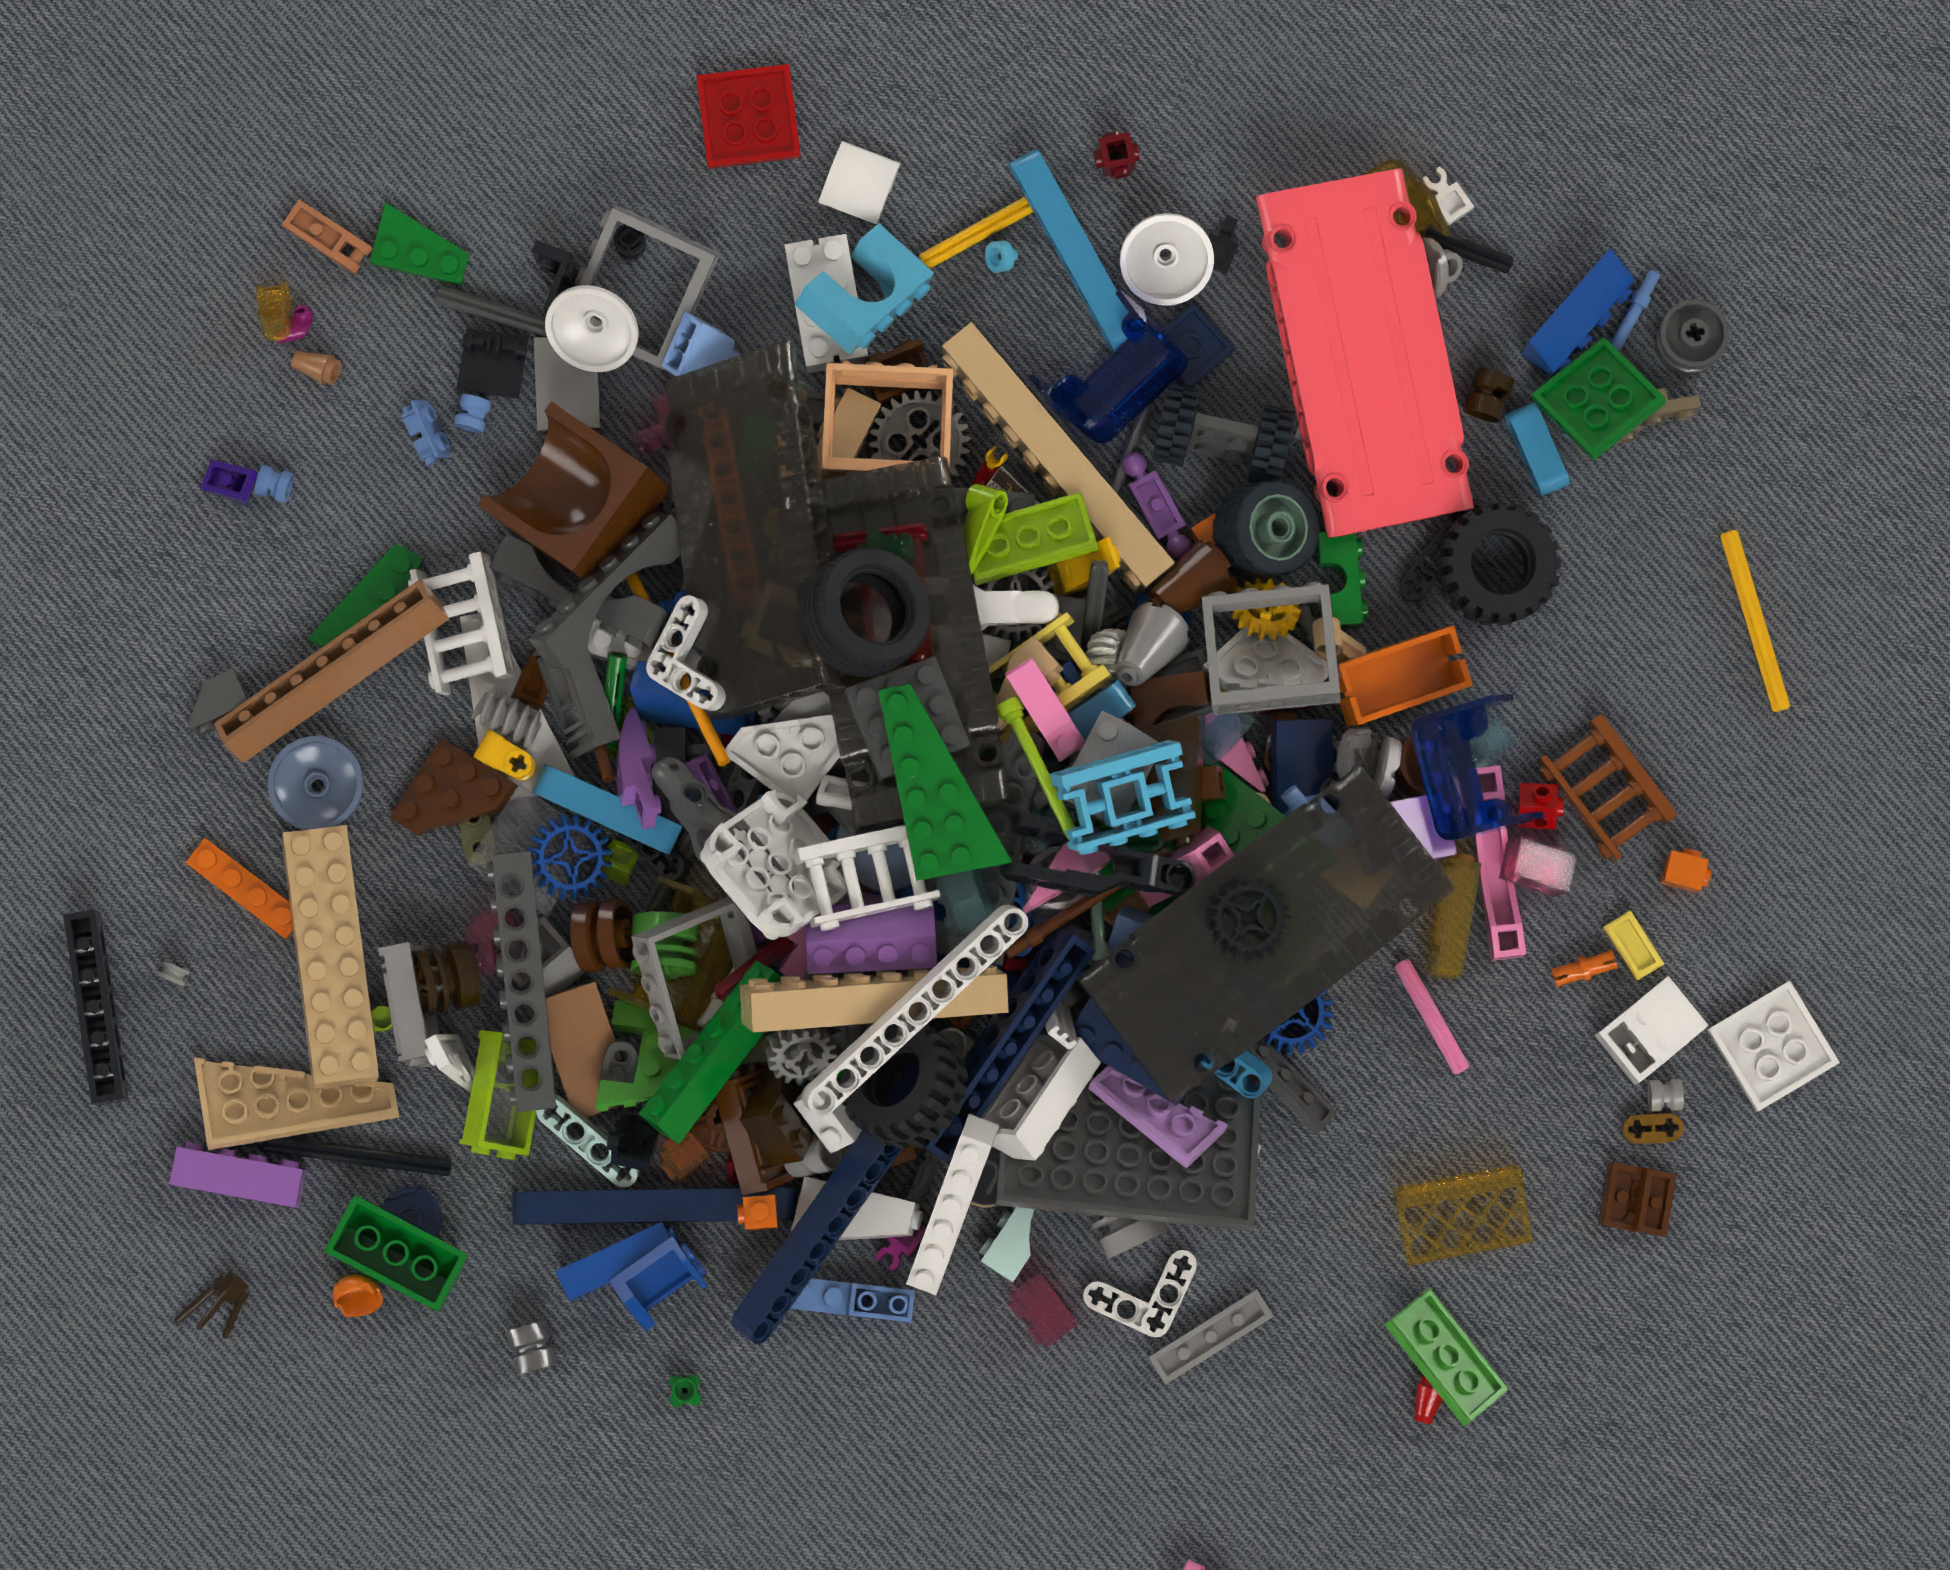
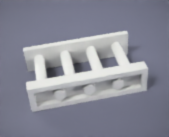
M481 551L469 554L470 564L467 565V568L426 578L425 572L418 569L410 570L411 579L408 581V586H411L419 579L430 590L468 580L475 582L477 594L474 595V598L443 607L449 618L477 610L482 614L484 625H481L480 629L443 639L439 638L438 629L436 628L424 637L431 671L428 672L429 683L436 693L442 695L451 694L449 682L486 672H491L496 678L503 680L516 677L494 571L489 568L491 557L489 554ZM481 641L488 643L490 655L487 656L486 660L446 670L443 651Z
M905 825L800 847L793 853L796 865L805 864L806 868L810 869L821 915L814 917L810 921L811 928L820 926L821 931L838 928L841 921L914 906L915 911L933 907L932 901H936L940 897L939 890L927 892L924 880L916 881ZM897 843L899 848H903L914 896L900 899L895 898L885 856L886 846ZM865 850L868 851V855H872L883 900L882 903L864 906L853 860L856 857V852ZM833 857L837 858V862L841 861L852 907L850 910L833 913L822 867L825 864L824 859Z

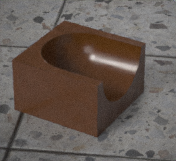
M551 401L544 411L548 418L546 439L531 468L508 491L497 496H487L484 494L477 505L505 528L574 576L583 580L588 576H592L600 568V562L607 556L613 555L621 547L620 543L625 537L634 534L642 526L641 521L656 510L671 488L646 465Z

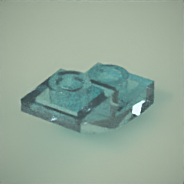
M1247 712L1217 715L1210 724L1208 723L1205 726L1204 762L1208 766H1215L1245 735L1256 720Z

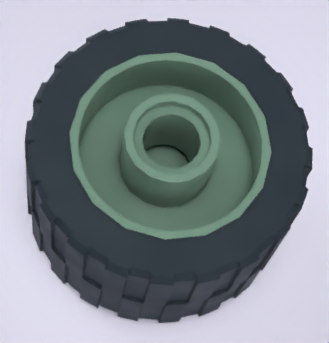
M1271 480L1243 485V487H1238L1232 490L1229 495H1226L1222 499L1220 506L1217 507L1212 526L1214 532L1213 541L1228 559L1231 565L1230 568L1238 575H1244L1246 578L1252 579L1290 574L1306 565L1308 559H1311L1314 554V549L1319 541L1318 533L1320 532L1318 514L1312 505L1311 499L1304 494L1303 490L1293 486L1292 483Z

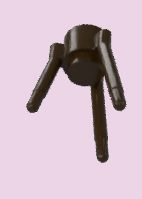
M230 1271L225 1277L220 1275L216 1282L184 1309L174 1321L175 1323H180L217 1291L216 1294L219 1297L205 1313L196 1328L201 1330L224 1301L232 1305L236 1300L222 1334L223 1339H227L242 1305L249 1297L244 1293L249 1285Z

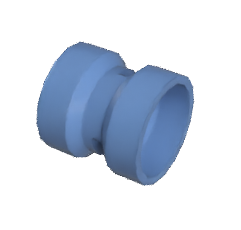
M462 394L459 402L461 412L455 416L453 425L469 432L483 434L486 426L483 419L490 412L492 403L474 395Z
M262 465L256 479L254 494L261 497L270 495L276 501L286 503L293 487L294 473L288 471L276 473L273 467Z

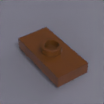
M533 646L510 697L513 699L517 698L519 702L525 705L528 704L531 708L539 711L547 697L548 690L536 661L539 657H534L532 654L536 651ZM548 669L549 674H550V677H551L552 682H553V681H554L553 675H552V673H551V670Z

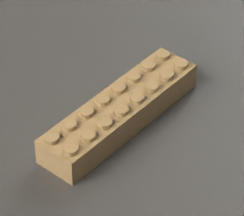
M347 825L283 832L281 841L313 1089L377 1082L379 1071Z
M958 964L956 965L958 973H964L968 969L958 968ZM989 965L934 1018L1009 1013L1007 974L997 969V966ZM927 968L908 969V972L895 973V970L876 971V975H864L863 971L844 972V977L839 978L832 977L830 973L813 974L812 980H800V976L780 977L781 982L773 983L768 982L767 978L749 979V984L740 985L741 1021L752 1032L875 1023L931 970H927ZM943 979L934 983L932 988L934 995H940L944 992L946 983ZM914 1002L909 1007L908 1013L911 1018L921 1013L922 1004L920 1002Z

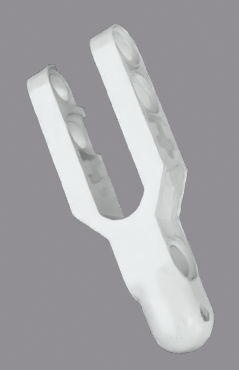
M961 576L921 578L928 595H971L977 604L976 615L969 624L930 625L923 644L968 642L988 626L1046 624L1054 620L1059 612L1057 598L1048 591L984 592ZM871 587V597L881 595L875 588ZM892 627L872 628V642L884 643L888 639Z

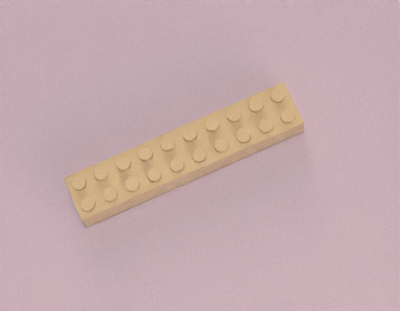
M970 322L942 345L941 358L944 362L941 364L943 368L953 369V378L957 375L964 386L961 388L972 402L977 399L983 407L982 413L993 426L997 423L1004 432L1002 437L1013 450L1016 447L1019 448L1024 456L1022 458L1024 464L1032 473L1036 471L1040 473L1044 480L1042 484L1052 497L1058 495L1061 498L1082 492L1096 542L1110 537L1112 544L1119 551V568L1125 575L1123 580L1134 593L1137 591L1148 593L1174 566L1175 562L975 325Z

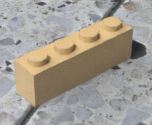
M850 388L846 389L843 397L837 395L834 403L832 457H858L870 430L875 424L874 419L879 416L882 403ZM824 422L816 437L820 439L816 449L810 447L804 458L803 464L806 465L803 474L797 473L795 476L821 478Z

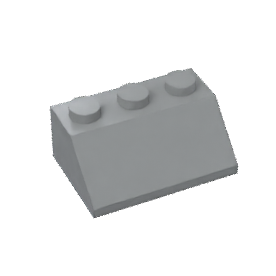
M1101 711L1073 767L1159 742L1129 723ZM1154 763L1131 769L1130 772L1135 770L1143 771L1146 780ZM1108 777L1071 786L1070 789L1075 787L1084 788L1087 802L1099 799L1095 782L1107 779ZM1133 781L1109 788L1115 816L1129 812L1137 796ZM1074 798L1063 800L1065 805L1076 810ZM1102 812L1090 815L1091 818L1105 824Z

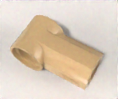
M1321 617L1312 624L1315 654L1318 657L1327 659L1323 617ZM1332 617L1337 661L1341 662L1365 654L1366 647L1343 632L1340 621Z

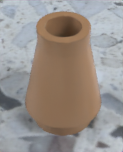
M297 350L292 359V368L303 372L322 385H326L327 383L334 384L338 379L341 362L336 360L334 355Z

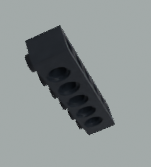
M93 909L63 914L91 1104L100 1106L129 1101L101 913Z

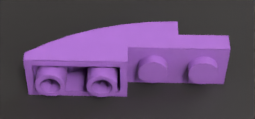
M632 708L624 720L620 735L621 739L616 759V785L621 807L634 805L642 829L655 828L657 814L661 813L659 796L654 795L652 791V777L650 773L652 763L656 762V752L653 744L648 743L645 721L640 720L637 709Z

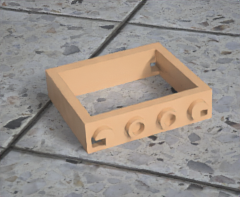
M844 360L843 364L827 363L821 478L948 486L953 369L937 368V365H931L928 368L915 367L908 363H901L897 366H884L879 362H868L865 365L852 364ZM835 385L942 389L940 462L832 457Z

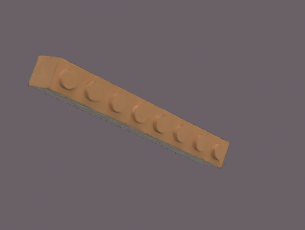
M419 579L216 721L214 725L222 743L242 763L246 762L448 621L449 617L440 599Z

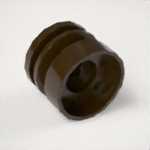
M467 941L445 944L442 948L441 957L434 947L426 949V952H423L421 949L412 951L423 1016H432L436 1013V1010L440 1014L447 1012L449 999L456 1010L480 1005L481 981L474 952Z

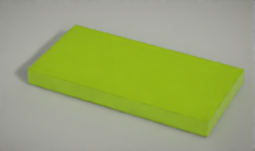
M1082 492L1004 514L992 541L972 573L976 586L1098 551V545ZM964 526L959 527L961 536L963 533Z

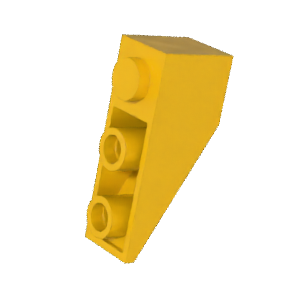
M1110 537L1097 542L1098 551L1054 563L1047 569L1050 581H1053L1055 584L1053 590L1057 596L1065 597L1087 591L1091 563L1095 560H1104L1108 563V576L1120 567V554L1117 547L1112 544Z

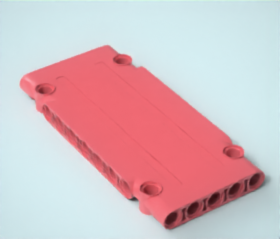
M1393 169L1257 196L1256 201L1264 232L1262 247L1269 255V261L1266 264L1268 283L1309 472L1315 475L1316 478L1314 495L1321 502L1327 538L1474 509L1467 477L1469 461L1461 448L1464 441L1463 427L1425 247L1421 235L1415 230L1416 211L1409 202L1403 169ZM1394 211L1402 214L1404 218L1403 225H1398L1394 221ZM1275 233L1284 237V248H1280L1275 244ZM1447 457L1451 458L1456 464L1454 473L1449 472L1445 466ZM1328 481L1333 482L1337 487L1335 497L1330 496L1326 490Z

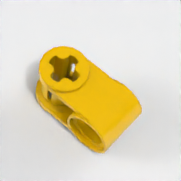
M489 729L473 755L478 761L507 774L515 780L526 781L532 778L536 771V762L532 756L513 745L511 741ZM524 759L523 762L527 765L526 769H519L517 771V768L513 765L516 760L521 762Z

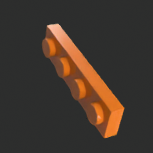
M204 838L185 863L287 940L293 933L289 901Z

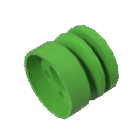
M661 911L635 914L632 916L631 936L682 916L685 913ZM699 924L655 942L665 979L687 977L697 973V964L690 960L696 959L698 952L695 949L685 947L684 944H690L698 940ZM632 948L630 955L634 957V955H633V948ZM636 959L630 962V971L642 975L639 963Z

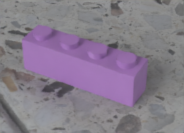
M186 1142L185 1148L176 1146L169 1185L299 1208L306 1170L298 1169L299 1162L280 1159V1164L276 1165L267 1163L268 1157L249 1153L248 1159L237 1158V1151L219 1148L215 1154L204 1152L205 1145Z

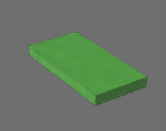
M1430 1288L1421 1293L1384 1324L1463 1426L1472 1422L1509 1390Z

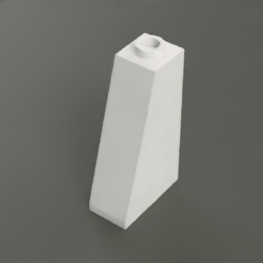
M804 1177L792 1230L827 1181ZM872 1192L839 1240L913 1236L914 1230H919L921 1226L923 1211H919L920 1204Z

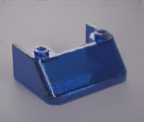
M1118 290L1115 294L1129 312L1121 323V330L1128 340L1085 381L1077 375L1070 374L1060 378L1053 386H1050L1034 372L1029 376L1046 402L1096 443H1107L1114 439L1169 386V383H1173L1185 371L1188 365V359L1180 347L1142 307L1121 290Z
M1513 694L1491 695L1420 716L1412 723L1411 738L1434 827L1437 834L1444 840L1463 839L1545 818L1543 812L1523 813L1513 816L1511 807L1506 801L1502 799L1485 801L1469 740L1478 738L1486 732L1488 728L1486 708L1513 701Z

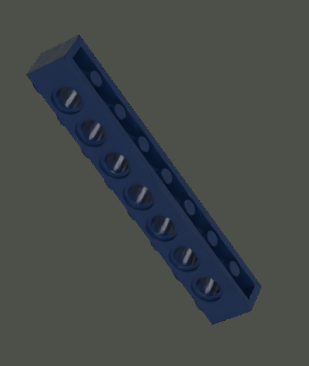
M1058 928L1050 933L1008 994L1009 1013L994 1014L965 1056V1066L963 1067L967 1069L968 1081L964 1082V1086L967 1087L965 1098H961L960 1105L962 1108L959 1114H954L950 1120L953 1123L946 1130L944 1128L941 1129L938 1137L932 1141L925 1139V1144L921 1145L924 1149L948 1164L951 1162L968 1115L982 1117L1087 965L1095 950L1064 929Z

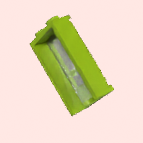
M479 1030L478 1038H481L463 1139L459 1140V1144L471 1146V1153L490 1155V1150L497 1151L496 1157L515 1160L516 1155L529 1156L536 1110L517 1112V1105L511 1106L509 1086H515L514 1073L507 1074L506 1054H512L511 1041L504 1042V1035L501 1032ZM524 1037L521 1038L518 1042L519 1051L525 1055L533 1054L537 1049L536 1041L526 1040ZM526 1069L521 1075V1080L524 1085L534 1087L540 1082V1075L535 1069Z

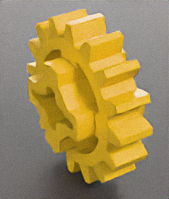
M1256 578L1254 585L1246 581L1243 588H1237L1236 593H1240L1241 590L1255 588L1259 591L1272 590L1275 585H1273L1272 578H1269L1267 583H1262L1260 578ZM1299 604L1235 610L1232 613V619H1239L1237 625L1239 629L1248 628V636L1255 632L1258 633L1259 640H1263L1265 635H1269L1271 640L1274 641L1278 633L1285 638L1289 630L1294 631L1301 610L1298 609Z

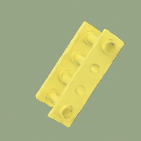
M1068 612L1063 615L1058 613L1054 620L1046 623V627L1034 635L1042 644L1057 635L1082 671V679L1073 685L1066 683L1062 676L1052 685L1056 690L1055 694L1066 711H1069L1104 684L1114 679L1104 664L1099 667L1096 664L1092 665L1067 629L1068 626L1075 622ZM1031 638L987 669L979 668L972 672L966 678L968 682L963 685L965 691L970 695L979 691L990 707L997 694L989 682L1003 672L1007 673L1010 657ZM1031 715L1023 720L1030 731L1035 734L1040 731ZM1011 724L1002 729L1004 734L998 737L1002 745H1004L1013 729Z

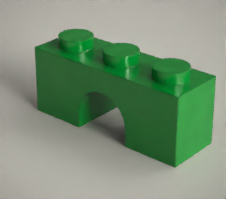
M1319 532V541L1316 547L1318 568H1334L1344 578V588L1338 593L1330 594L1332 617L1340 621L1341 629L1361 628L1363 619H1368L1367 600H1361L1360 589L1366 586L1364 569H1359L1358 557H1363L1362 538H1356V533L1327 538L1326 532Z

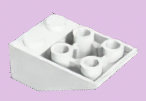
M1667 976L1594 1036L1631 1082L1636 1085L1664 1064L1709 1025L1671 978Z

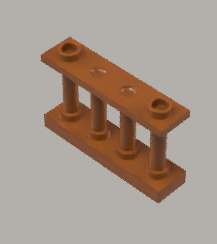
M1601 713L1587 724L1591 729L1588 731V736L1553 762L1550 761L1546 754L1537 762L1541 766L1538 768V771L1542 778L1548 784L1553 782L1554 785H1558L1560 793L1598 843L1595 844V847L1605 860L1610 858L1614 863L1622 857V854L1617 849L1619 846L1653 821H1661L1665 825L1678 814ZM1603 745L1610 754L1607 756L1608 760L1574 786L1570 787L1560 772L1594 746L1600 747ZM1615 770L1618 772L1622 770L1629 779L1626 782L1627 786L1590 813L1579 797ZM1641 795L1648 804L1645 807L1646 811L1609 838L1598 822L1633 796L1639 797Z

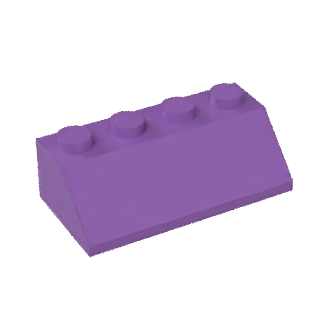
M882 902L864 903V906L873 905V904L882 903ZM851 903L835 904L832 906L833 913L852 909ZM934 904L933 907L915 911L914 906L841 921L839 922L840 927L827 931H821L820 926L811 928L810 922L805 925L807 974L934 968L937 965Z

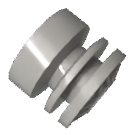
M1103 1216V1219L1092 1224L1093 1229L1108 1226L1110 1232L1099 1240L1108 1259L1168 1231L1164 1222Z

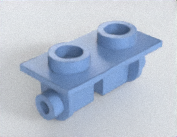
M427 400L410 401L412 405L402 409L403 415L401 417L410 436H415L419 433L422 435L421 438L413 442L421 462H425L428 467L438 462L437 458H451L449 440L441 432L437 424V414L433 406Z

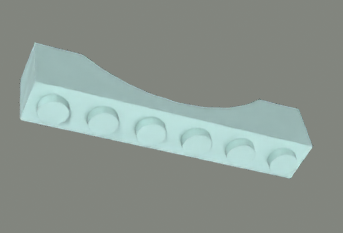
M1016 1207L1013 1213L1006 1210L997 1224L1001 1228L1000 1233L995 1240L989 1236L979 1253L984 1255L981 1260L983 1264L1012 1283L1031 1256L1029 1236L1034 1209Z

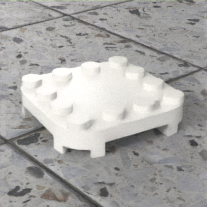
M776 789L766 792L761 799L724 824L721 822L705 841L704 848L700 852V858L705 863L710 874L751 923L762 931L765 937L771 940H775L778 937H786L797 932L814 917L820 915L810 869L806 868L805 864L796 865L793 853L800 847L830 841L803 809L807 804L806 800L799 794L794 798L785 793H776ZM744 819L751 829L746 832L745 830L739 831L734 828L735 835L733 836L728 829ZM751 832H754L765 846H757L755 841L752 842ZM740 849H742V851L744 852V860L738 854ZM766 849L769 850L770 855L765 852ZM774 857L785 871H779L776 866L773 867L771 858ZM836 857L824 859L825 864L822 865L832 906L838 903L848 891L841 861L837 862ZM748 860L752 867H749L746 863ZM754 871H757L762 874V876L765 878V885L754 873Z

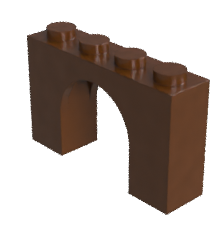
M1204 670L1151 678L1139 686H1130V690H1127L1136 704L1133 708L1134 721L1130 725L1137 729L1162 723L1171 713L1181 709L1212 705L1209 672ZM1216 765L1203 767L1202 802L1227 799L1223 767ZM1148 777L1146 779V785H1150ZM1151 797V798H1150L1151 807H1152V810H1154V809H1155V805H1154L1153 797Z

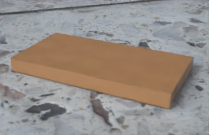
M593 980L545 996L551 1052L569 1104L585 1117L601 1113L596 1111L598 1082L605 1051L608 1045L615 1041L596 981ZM618 1050L615 1053V1057L618 1060H622L620 1052ZM617 1105V1106L608 1107V1110L613 1109V1108H616V1107H619V1106H622V1105Z

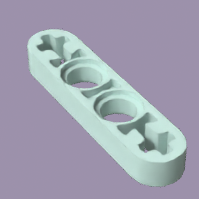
M555 1094L556 1105L558 1106L556 1112L562 1118L566 1113L570 1115L562 1127L557 1125L561 1118L553 1113L551 1116H548L545 1113L547 1109L536 1110L538 1119L612 1183L624 1188L635 1183L640 1170L631 1168L629 1172L631 1178L627 1175L621 1178L618 1175L620 1169L613 1164L610 1169L606 1166L611 1161V1150H609V1155L605 1159H598L593 1155L592 1146L596 1143H603L607 1146L608 1136L561 1096ZM573 1122L580 1123L584 1127V1136L578 1139L571 1137L567 1130L568 1125Z

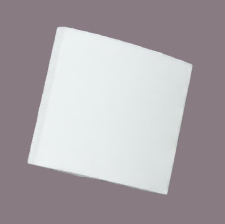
M842 141L818 202L877 224L901 163Z

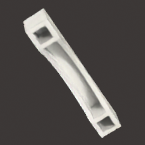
M971 1114L968 1115L909 1274L907 1285L934 1295L937 1294L1000 1125Z

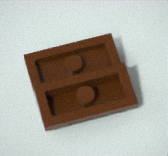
M1609 1162L1598 1225L1666 1237L1677 1174Z

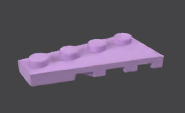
M1109 1065L1090 1082L1088 1087L1090 1091L1185 1168L1189 1167L1215 1142L1228 1126V1124L1220 1120L1214 1122L1202 1115L1203 1111L1194 1106H1191L1189 1109L1180 1103L1177 1106Z

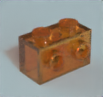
M690 1131L679 1145L669 1139L661 1146L664 1152L660 1156L664 1162L660 1166L673 1181L676 1178H679L682 1182L686 1181L712 1159L711 1155Z

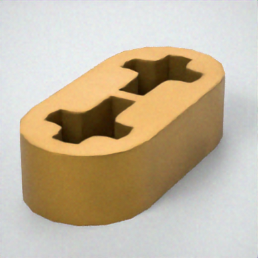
M1644 1114L1627 1118L1622 1124L1621 1131L1625 1140L1631 1144L1669 1143L1681 1137L1684 1126L1682 1120L1675 1114ZM1666 1119H1670V1123L1676 1125L1677 1130L1671 1132V1137H1667L1665 1131L1655 1132V1126L1664 1125ZM1634 1121H1638L1639 1126H1650V1132L1640 1133L1639 1139H1636L1634 1133H1629L1628 1127L1633 1126Z

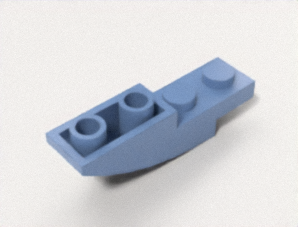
M811 1278L790 1309L911 1323L915 1291Z

